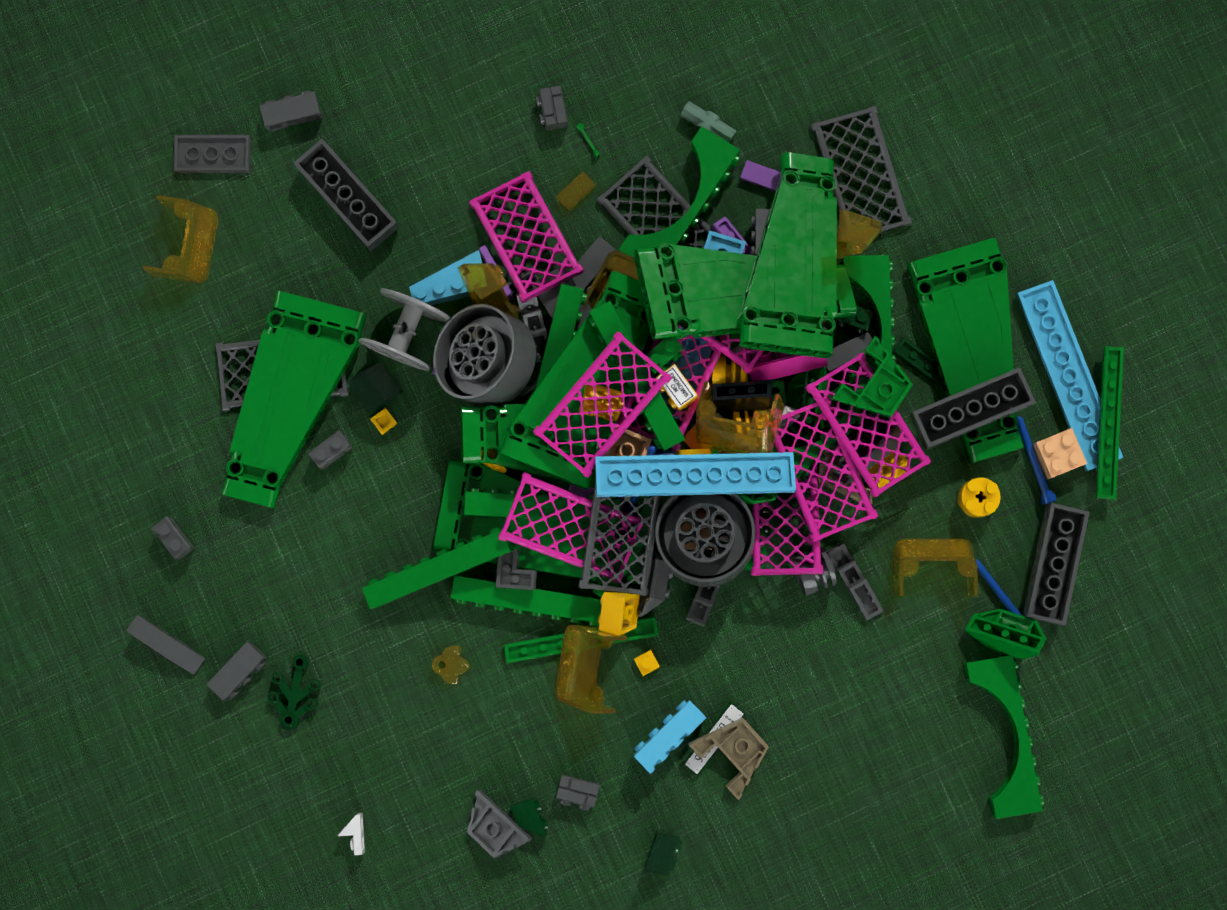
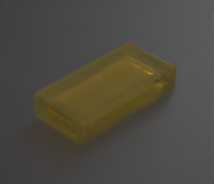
M582 171L556 196V199L570 211L596 187V184Z

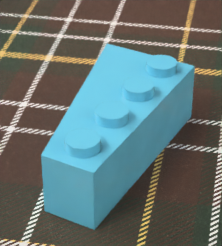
M479 250L409 287L413 298L429 305L490 291Z
M683 700L676 707L678 711L673 716L669 714L662 721L664 725L659 730L657 727L648 734L650 738L645 743L641 741L634 748L636 751L634 757L650 774L655 770L654 767L657 764L662 763L668 757L671 750H674L682 743L685 736H689L706 719L703 713L690 700L687 702Z

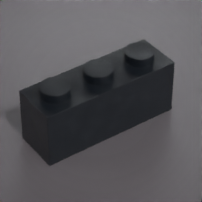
M771 380L713 384L715 412L774 409V392Z

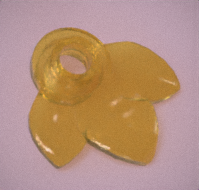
M449 646L444 649L442 655L436 656L432 660V670L436 674L441 675L443 681L448 684H458V674L465 673L470 668L468 661L459 657L461 646ZM440 661H443L445 663V666L442 669L438 666Z

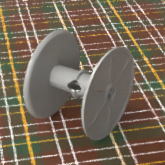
M381 288L380 294L383 297L403 307L397 324L393 325L395 330L388 345L367 338H360L358 342L398 362L424 371H430V367L426 363L407 354L406 351L412 337L417 335L415 330L421 315L441 322H448L451 318L444 312L420 300L393 290Z

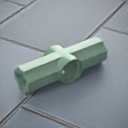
M690 101L685 105L680 114L681 117L694 124L698 130L702 126L728 143H731L737 132L720 121V118L715 113L704 111Z

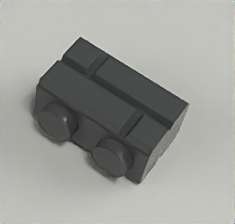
M561 86L539 89V96H536L538 107H542L543 114H539L541 126L545 125L547 131L567 127L568 120Z
M338 430L308 454L316 465L324 470L343 456L345 451L351 450L353 446L343 432Z
M165 517L152 527V530L156 535H159L158 538L174 559H182L195 548L171 517Z
M562 774L556 799H560L559 803L568 806L571 803L579 804L578 808L589 811L590 808L595 806L600 784Z

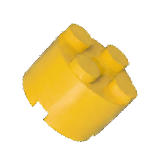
M975 478L966 482L958 491V505L965 514L974 518L987 516L995 512L1000 503V491L997 484L987 478ZM979 494L980 497H982V500L979 501V499L975 498V496Z

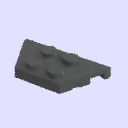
M477 790L475 792L477 798L475 807L471 811V821L469 822L467 833L493 858H498L532 840L483 791Z

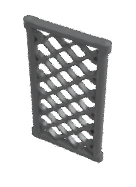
M876 106L811 124L812 132H815L822 157L833 159L837 155L844 159L842 167L834 166V179L836 181L834 197L837 199V208L846 234L844 235L846 242L912 224L910 216L908 217L880 127ZM867 114L870 117L866 122L857 119V117ZM845 120H852L849 127L839 124V122ZM854 121L863 125V129L859 134L850 129ZM834 125L831 132L822 131L821 129L824 126ZM836 126L845 130V134L841 139L832 134ZM865 128L874 130L875 136L871 140L862 136ZM847 133L857 137L853 145L844 141ZM829 138L839 142L836 150L827 148L826 141ZM859 139L869 143L866 151L856 148L855 145ZM841 144L851 148L848 156L838 153L837 150ZM871 145L879 146L880 154L876 158L867 153ZM853 150L862 154V158L858 163L849 158ZM864 157L874 160L871 169L861 165ZM846 162L856 166L853 174L843 170ZM876 163L884 164L886 171L883 175L873 172V167ZM858 168L868 172L865 180L855 177V172ZM840 173L850 177L847 185L838 184L836 177ZM870 174L880 179L876 187L866 182ZM852 179L862 184L858 192L848 187ZM881 181L890 182L891 189L888 193L878 189ZM863 186L873 189L870 198L860 194ZM845 191L855 195L852 203L843 201L842 195ZM875 192L885 196L882 204L872 201ZM857 197L867 201L863 210L854 206ZM887 198L895 199L897 207L893 211L884 207ZM869 203L879 208L875 216L865 211ZM852 208L861 213L857 221L849 220L847 213ZM880 210L890 213V218L887 222L877 218ZM862 215L872 218V223L869 227L859 223ZM892 216L901 218V222L889 225ZM874 221L884 225L883 227L871 230ZM857 226L866 230V232L853 234V230Z
M648 156L643 157L635 167L596 200L631 235H643L644 231H661L663 229L657 227V220L659 218L668 219L669 226H671L672 219L681 218L671 215L672 206L680 205L684 209L683 215L691 207L651 163L652 160ZM642 166L646 168L644 175L634 174ZM655 177L659 182L658 188L648 189L646 187V180ZM631 178V187H620L626 180ZM644 178V188H634L633 179ZM617 190V199L609 201L607 197ZM620 190H629L631 192L629 201L619 200ZM643 191L644 200L633 201L632 192ZM667 191L672 196L669 203L659 202L660 192ZM646 192H656L657 201L647 202L645 200ZM619 203L630 204V212L621 215L617 210ZM632 204H642L643 213L632 214ZM645 205H656V214L646 215ZM660 205L670 207V214L668 216L658 215V207ZM700 215L696 229L693 231L689 230L688 232L695 234V242L693 244L681 243V246H693L696 248L705 246V244L697 243V234L705 232L708 235L709 230L712 231V229ZM641 217L643 219L642 227L634 229L630 225L631 218ZM655 218V228H645L644 219Z
M260 340L224 344V342L216 343L223 411H231L232 408L242 407L244 399L240 396V392L248 385L249 378L243 381L238 377V373L244 367L252 371L246 364L251 357H255ZM246 349L249 353V357L244 362L236 358L238 350ZM225 351L230 355V359L226 364L223 363L222 353ZM233 359L241 364L235 373L227 368ZM224 370H228L232 374V378L227 383L225 382ZM346 370L342 376L343 387L338 388L336 386L331 396H349ZM234 378H238L243 383L236 392L229 387ZM227 388L234 392L232 401H227Z
M595 482L582 579L579 580V588L624 592L643 596L649 595L650 588L648 583L661 496H651L649 498L642 496L644 501L637 507H634L630 502L632 496H626L619 504H614L610 497L596 496ZM609 499L613 504V508L604 513L600 510V503ZM628 501L633 509L627 515H623L619 510V506ZM644 504H648L652 507L651 515L643 518L639 514L638 509ZM618 510L622 518L615 524H612L608 519V515L612 511ZM636 512L640 516L641 521L635 526H631L627 521V517ZM606 518L611 526L606 531L601 532L597 529V523L599 520ZM622 521H626L630 529L621 535L617 531L616 526ZM645 523L649 527L648 535L640 537L635 529L640 524ZM614 529L618 533L619 538L609 543L605 538V534ZM630 532H634L638 537V540L632 545H628L624 540V537ZM604 538L608 543V546L602 551L594 548L595 540ZM619 540H623L627 545V549L618 554L614 550L613 545ZM641 542L646 546L645 554L636 556L632 548ZM611 548L615 552L616 557L610 562H606L602 554ZM627 551H631L635 556V560L627 565L621 557ZM601 557L605 562V566L596 571L591 567L592 559ZM619 559L624 564V568L615 573L610 565ZM635 562H640L643 565L642 573L633 575L630 571V566ZM605 568H609L613 573V577L607 581H603L599 576V573ZM628 570L632 575V579L623 584L619 579V575ZM597 576L602 581V585L589 583V579ZM613 579H618L621 587L609 586L608 583ZM637 581L640 584V589L627 588V586L631 582Z

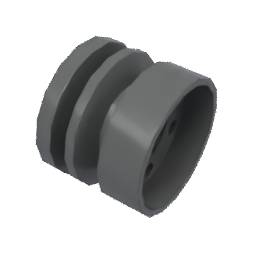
M820 547L823 574H795L805 596L818 591L817 582H820L824 589L828 588L827 580L831 586L837 584L833 562L823 547ZM799 555L791 558V561L798 565L804 558ZM806 561L799 568H813V564Z

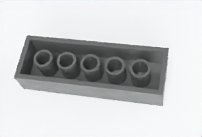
M323 139L319 140L293 163L371 252L399 228L393 217Z
M1019 367L913 411L909 416L924 450H928L1035 404L1036 401Z
M1055 503L1046 504L1022 616L1059 626H1066L1089 511Z

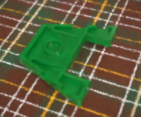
M874 336L864 352L877 360L880 365L860 394H857L845 384H841L832 399L891 417L913 384L899 365H896L889 352L880 344V340Z

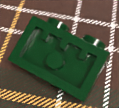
M856 306V315L854 317L834 319L836 327L841 329L847 327L852 329L851 332L858 335L865 334L869 330V324L874 311Z
M776 499L770 501L768 505L777 510L782 505V502ZM784 506L778 514L787 519L790 516V509ZM768 507L762 509L766 519L773 514ZM774 516L769 521V524L774 528H778L783 523L778 516ZM765 525L764 534H767V537H769L773 530L768 525ZM784 525L779 530V533L784 537H788L791 534V528L788 525ZM775 534L772 538H777L780 536L778 534Z

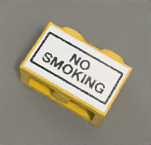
M675 364L664 371L670 374L672 379L668 384H664L660 392L662 394L666 392L669 396L667 401L673 409L677 408L681 411L699 398Z

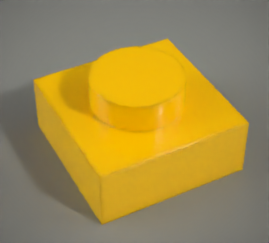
M386 408L370 419L382 435L398 424Z
M651 650L634 658L643 676L660 667Z

